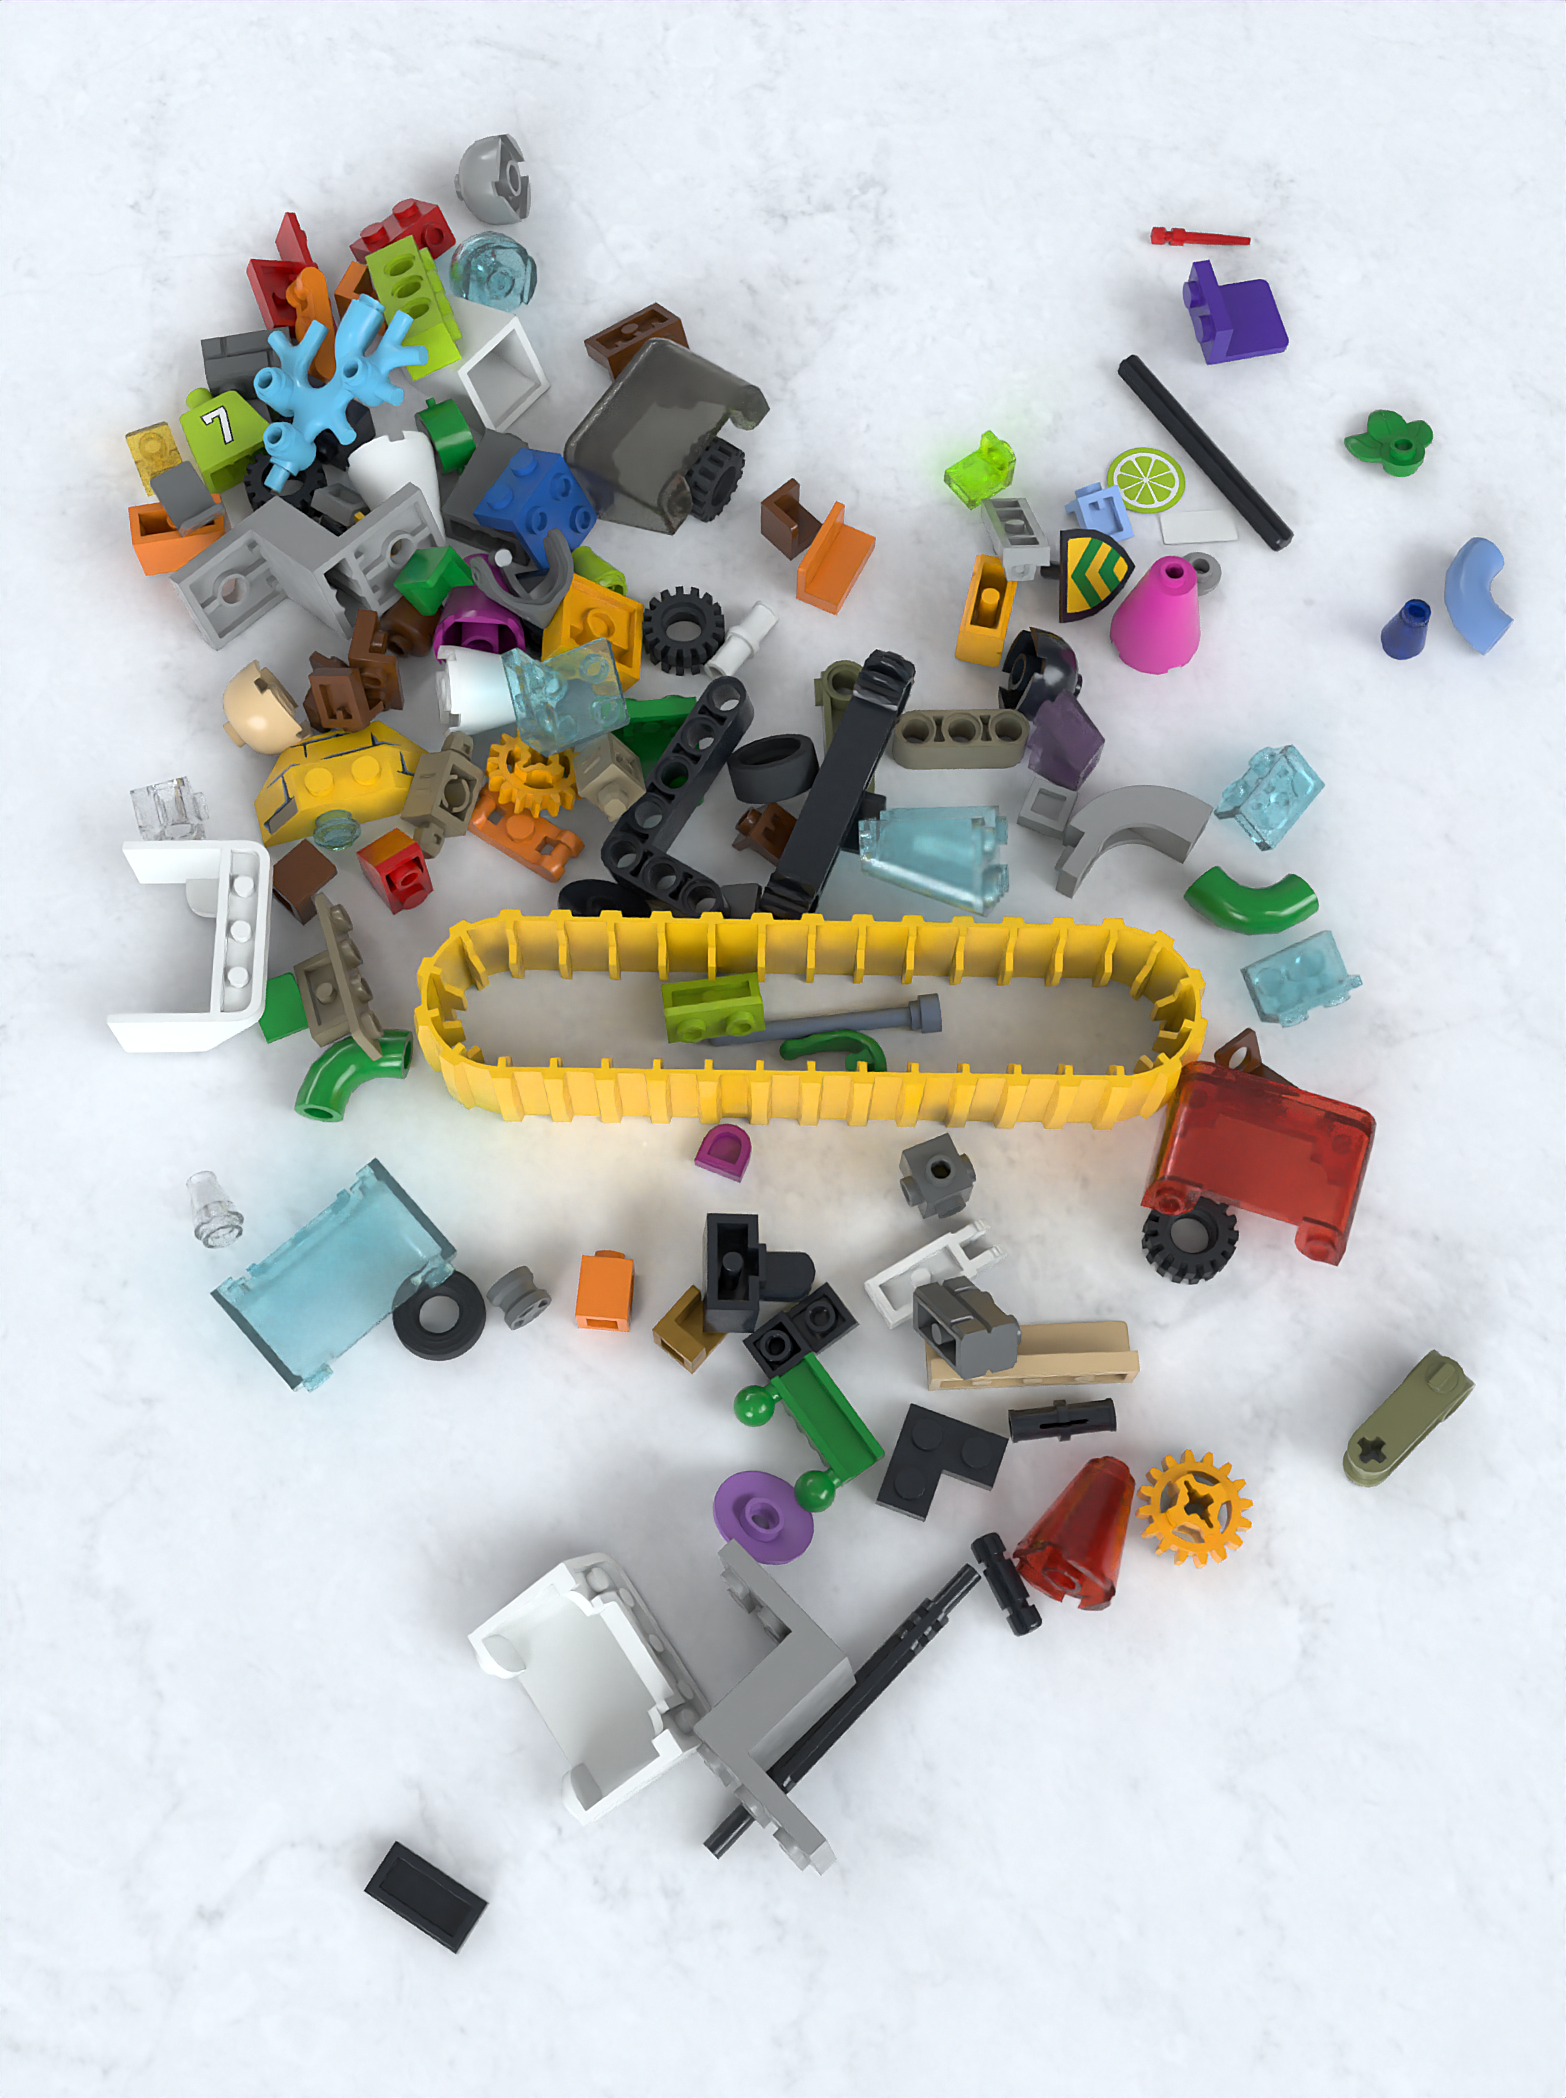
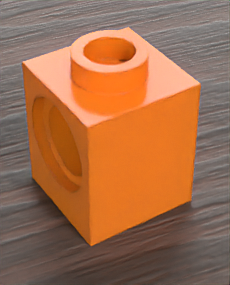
M611 1250L596 1251L595 1256L582 1255L575 1311L578 1328L629 1332L635 1283L633 1259H625L623 1253Z

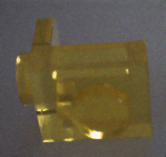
M165 421L129 432L125 435L148 497L155 495L150 487V480L183 462L169 425Z

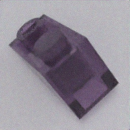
M1064 688L1053 703L1046 700L1042 704L1033 720V725L1037 728L1027 744V747L1032 750L1028 768L1053 784L1078 792L1099 763L1105 739L1073 693Z

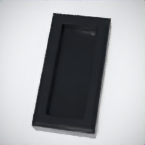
M395 1841L364 1889V1892L455 1954H459L490 1904L399 1841Z

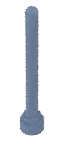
M938 993L918 995L917 1000L909 1001L908 1006L769 1021L765 1022L766 1030L752 1032L740 1037L728 1035L707 1039L712 1046L720 1047L808 1037L816 1033L842 1029L865 1031L910 1025L912 1030L921 1029V1033L926 1034L942 1032V1018Z

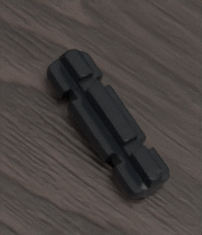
M992 1532L976 1539L971 1544V1550L978 1564L984 1563L986 1569L983 1571V1574L1001 1610H1008L1010 1616L1006 1617V1620L1014 1635L1020 1637L1038 1629L1042 1625V1618L1034 1604L1029 1606L1026 1599L1030 1595L1011 1557L1005 1559L1003 1553L1007 1550L999 1534Z

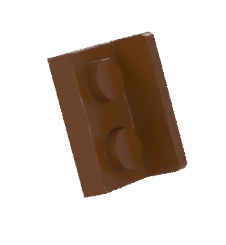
M657 302L584 340L588 356L609 371L614 389L621 395L691 357L681 318Z
M358 609L348 654L350 668H358L366 699H382L384 710L381 712L388 711L389 709L403 710L405 700L398 660L393 655H386L387 631L380 629L377 611Z

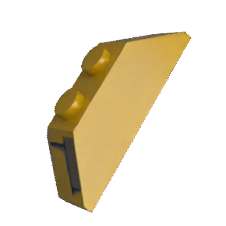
M379 720L371 722L367 728L357 732H346L343 729L308 737L295 745L287 747L280 754L254 802L265 848L401 814L420 756L429 752Z

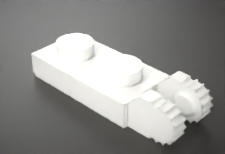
M985 1218L978 1219L954 1234L951 1231L864 1283V1289L890 1329L913 1317V1292H915L916 1287L934 1282L942 1285L944 1280L964 1275L970 1281H973L978 1274L988 1270L1006 1257L1008 1252L1002 1244L989 1247L971 1260L968 1259L962 1250L963 1247L984 1237L986 1232L989 1231L991 1227Z

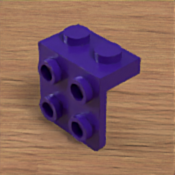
M1210 260L1193 262L1188 282L1183 284L1182 294L1184 305L1189 311L1198 343H1200L1207 365L1277 354L1287 349L1289 338L1269 283L1266 280L1256 279L1219 286Z

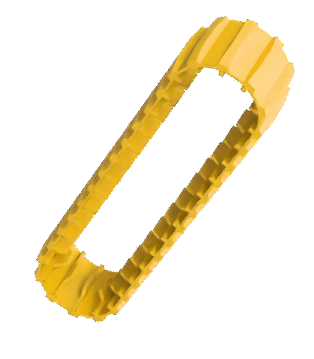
M501 909L497 917L483 919L472 924L465 919L449 928L450 937L440 946L434 956L423 957L417 971V984L422 1004L414 1009L415 1030L424 1057L434 1071H442L451 1096L468 1110L478 1106L488 1111L502 1114L503 1120L508 1122H522L525 1115H551L553 1122H572L574 1115L600 1116L602 1123H621L623 1116L650 1117L652 1124H670L672 1117H699L701 1124H719L721 1118H748L750 1125H768L770 1118L797 1119L799 1126H817L819 1119H846L848 1126L866 1127L868 1120H895L897 1127H916L918 1120L944 1121L946 1128H964L966 1121H993L995 1128L1013 1129L1015 1122H1042L1044 1129H1063L1065 1122L1091 1123L1093 1130H1112L1115 1122L1127 1120L1137 1115L1148 1119L1169 1102L1178 1082H1181L1193 1069L1202 1051L1208 1020L1201 1016V999L1206 984L1200 970L1190 968L1183 957L1173 948L1175 939L1161 930L1151 934L1141 929L1125 926L1123 918H1104L1102 925L1075 924L1072 917H1054L1052 924H1025L1023 917L1004 916L1002 923H975L972 916H953L952 922H924L922 915H903L901 922L874 921L872 914H853L851 921H824L822 914L803 913L801 920H774L772 913H753L751 919H723L721 912H702L700 919L673 918L671 911H652L650 918L622 917L621 911L602 910L600 917H572L570 910H551L549 916H522L520 909ZM525 970L560 971L561 978L569 980L573 979V971H609L610 979L621 980V971L659 972V980L669 981V972L708 973V981H716L717 973L757 972V981L765 982V974H805V983H813L814 974L853 975V984L863 983V975L901 976V984L905 985L912 983L913 976H949V985L960 984L962 977H997V986L1009 985L1011 977L1044 978L1045 987L1058 986L1060 978H1092V987H1107L1109 980L1120 982L1131 987L1129 994L1136 1001L1144 995L1154 1004L1150 1013L1152 1022L1161 1020L1158 1026L1160 1030L1153 1043L1152 1051L1160 1055L1157 1056L1154 1063L1146 1055L1140 1057L1133 1070L1134 1075H1125L1124 1066L1109 1065L1105 1075H1073V1065L1058 1064L1055 1074H1022L1021 1064H1008L1005 1074L970 1073V1064L958 1063L956 1073H919V1063L907 1062L906 1072H867V1062L857 1061L856 1072L816 1071V1061H807L806 1071L764 1070V1060H756V1070H714L713 1059L705 1060V1069H664L663 1059L661 1058L653 1059V1069L614 1068L612 1058H602L601 1068L564 1067L562 1057L550 1058L549 1067H514L511 1056L498 1057V1066L484 1064L485 1060L482 1050L478 1046L474 1045L467 1052L465 1046L461 1044V1042L466 1040L461 1020H456L458 1017L456 1010L466 1012L469 1005L465 991L473 984L478 991H481L490 984L488 976L505 971H511L512 978L524 979Z

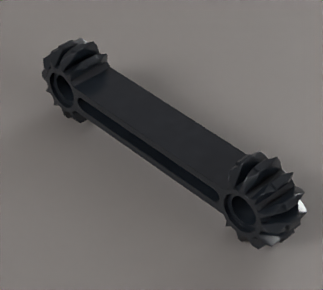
M876 649L865 660L863 668L859 672L857 682L853 687L852 697L775 872L771 873L769 882L764 887L756 913H772L774 920H801L803 913L815 914L819 907L820 897L895 725L899 723L903 711H905L907 701L911 696L910 692L915 682L916 670L914 664L904 659L902 655Z

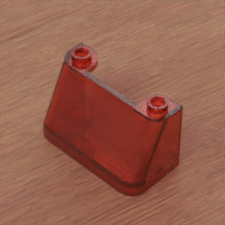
M1191 1061L1182 1067L1178 1084L1169 1102L1166 1104L1161 1117L1140 1206L1173 1216L1191 1211L1196 1206L1199 1197L1202 1196L1298 1226L1294 1241L1297 1249L1311 1260L1338 1267L1347 1248L1374 1144L1377 1123L1367 1110L1358 1106L1213 1062Z

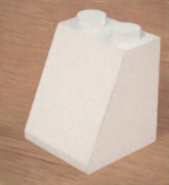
M449 294L447 299L452 307L453 317L463 337L456 341L462 359L416 381H413L406 366H401V369L410 385L427 397H433L437 404L452 398L462 412L468 426L483 436L487 428L503 433L551 385L517 315Z

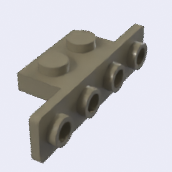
M321 892L314 896V901L328 949L293 966L311 1037L322 1048L351 1033L353 1039L375 1061L383 1057L378 1038L383 1037L384 1033L378 1018L369 1008L368 1002L373 1000V994L366 979L359 973L358 966L363 964L362 956L356 944L349 938L348 932L353 930V924L345 908L341 904L334 906L326 895Z

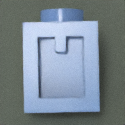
M1100 482L1076 490L1075 495L1077 499L1064 505L1067 514L1075 512L1080 529L1098 530L1111 536L1117 542L1134 536L1118 484L1103 490Z

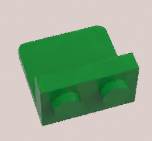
M668 695L654 700L638 701L632 698H622L612 703H602L604 730L610 731L640 758L644 781L697 703L696 697ZM699 742L696 744L695 749H700ZM681 776L674 779L669 788L674 789L683 786L687 782L688 777ZM703 796L702 800L700 801V803L698 804V806H700V805L703 803V801H704V796Z

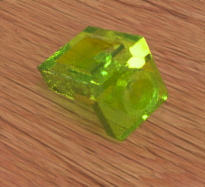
M988 430L981 435L979 449L946 469L943 481L970 510H973L981 505V499H990L1012 484L1016 464L1015 454L1006 441L999 440L991 430Z

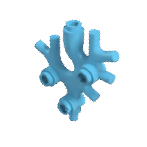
M361 293L358 300L353 299L339 324L335 338L336 371L334 377L328 384L318 389L310 386L308 371L329 329L320 322L313 320L303 340L297 346H292L282 331H274L269 335L268 343L278 355L281 361V369L277 367L261 369L254 379L256 394L259 399L282 416H294L292 425L287 422H275L269 425L264 432L263 441L265 448L272 455L269 461L274 464L264 485L280 493L290 474L296 476L298 471L308 468L316 456V445L313 441L319 433L327 428L332 430L341 444L348 445L352 443L356 438V432L348 423L345 411L347 405L355 397L370 407L378 406L384 401L394 406L402 403L404 391L402 388L391 384V380L388 377L389 373L397 367L425 365L428 362V351L425 346H401L414 320L412 317L397 310L376 351L371 356L365 357L366 350L372 344L385 320V317L382 315L385 307L377 300Z

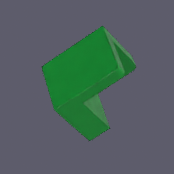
M451 546L416 549L393 585L423 616L435 615L452 587L474 585L475 581L471 574V568Z

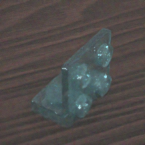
M605 637L598 638L543 662L533 660L519 648L501 654L521 741L545 757L552 756L629 724L630 718L611 643Z

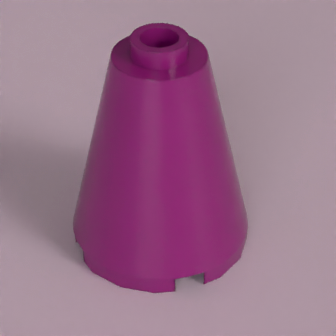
M472 554L463 559L470 567V560L481 556L489 565L499 586L511 594L499 568L490 565L488 554ZM476 583L471 586L451 588L433 636L435 657L441 665L442 660L446 663V659H437L439 647L443 645H454L524 659L526 654V637L519 615L487 597L485 592L481 591Z

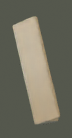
M1124 1321L1019 1325L1021 1329V1342L1017 1345V1363H1015L1014 1367L996 1373H991L987 1370L986 1375L965 1381L925 1341L928 1391L1132 1383L1140 1372L1138 1350L1130 1351L1128 1326Z

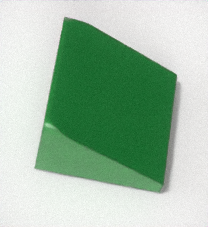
M291 972L267 980L265 1010L258 1022L268 1044L309 1028L299 987Z

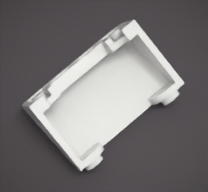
M596 1552L562 1561L467 1636L475 1648L477 1662L486 1673L497 1675L501 1678H511L514 1676L518 1678L564 1753L572 1769L562 1777V1801L567 1810L579 1819L583 1827L597 1821L695 1753L696 1749L702 1744L693 1727L711 1710V1707L623 1569L611 1556L603 1552Z

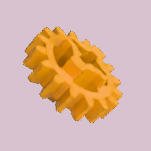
M536 726L534 734H527L522 727H518L515 738L503 733L500 738V745L492 744L489 758H487L485 776L489 777V791H500L498 802L501 805L510 801L514 802V813L519 814L524 808L531 809L533 818H538L541 810L546 809L552 817L558 816L560 805L571 811L574 808L575 799L582 800V797L578 795L573 758L580 753H574L576 742L572 739L562 743L559 741L560 732L557 730L551 733L550 736L543 735L541 726ZM508 765L511 766V772L507 768ZM564 771L566 773L567 779L563 777Z
M1185 1450L1181 1455L1180 1464L1169 1454L1161 1461L1164 1473L1152 1467L1145 1475L1153 1487L1141 1486L1137 1490L1136 1496L1147 1501V1505L1138 1508L1135 1511V1517L1148 1519L1150 1524L1141 1535L1143 1539L1156 1536L1160 1540L1155 1550L1158 1556L1165 1553L1168 1549L1174 1551V1565L1180 1566L1188 1556H1192L1196 1569L1203 1568L1207 1564L1208 1554H1210L1215 1562L1220 1563L1227 1558L1224 1545L1236 1551L1243 1544V1541L1235 1532H1246L1251 1528L1252 1522L1242 1517L1241 1513L1250 1509L1253 1506V1501L1239 1498L1238 1492L1247 1483L1244 1479L1232 1482L1227 1477L1233 1466L1229 1462L1222 1465L1219 1469L1213 1466V1453L1207 1452L1200 1462H1195L1192 1451ZM1193 1476L1204 1478L1214 1486L1197 1482ZM1167 1485L1169 1488L1167 1493L1171 1500L1168 1510L1161 1514L1160 1498L1164 1487ZM1188 1502L1191 1505L1199 1502L1204 1511L1200 1515L1194 1513L1188 1516L1184 1506ZM1226 1504L1227 1520L1223 1531L1220 1532L1219 1529L1222 1527L1217 1518L1220 1507ZM1178 1531L1190 1535L1195 1543L1185 1541L1172 1532Z

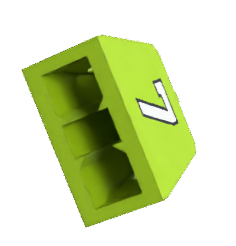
M206 388L193 390L186 398V405L190 411L182 414L179 421L210 494H221L244 482V475H248L247 465L249 462L256 464L255 455L259 452L263 455L268 454L263 436L270 424L236 391L229 390L214 398Z

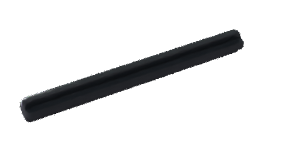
M1134 354L1130 355L1127 359H1123L1119 364V376L1268 546L1276 552L1287 547L1294 536L1293 531L1143 361Z

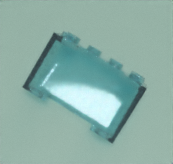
M999 805L886 808L880 811V820L865 818L859 821L860 862L862 873L866 876L985 918L1000 902L1001 897L1005 896V892H1009L1008 864H1000V845L1008 844L1007 816H999Z

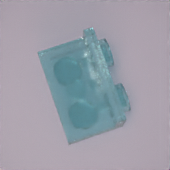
M1293 744L1277 748L1265 747L1258 751L1249 760L1248 765L1250 768L1242 778L1234 781L1223 791V800L1213 811L1219 820L1234 818L1261 851L1273 850L1325 787L1324 782Z
M1331 930L1320 931L1240 969L1260 1021L1280 1023L1282 1028L1294 1026L1309 1018L1307 1011L1321 1004L1323 1008H1329L1347 1001L1351 998L1349 991L1363 985L1360 975H1348Z

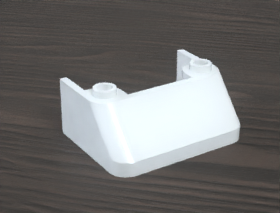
M253 840L123 841L122 850L140 884L186 883L185 895L190 908L200 916L216 917L211 1002L191 1004L183 1009L181 1013L108 1014L107 1024L126 1052H191L210 1050L255 1024L265 1010L273 885V863L270 855L262 844Z

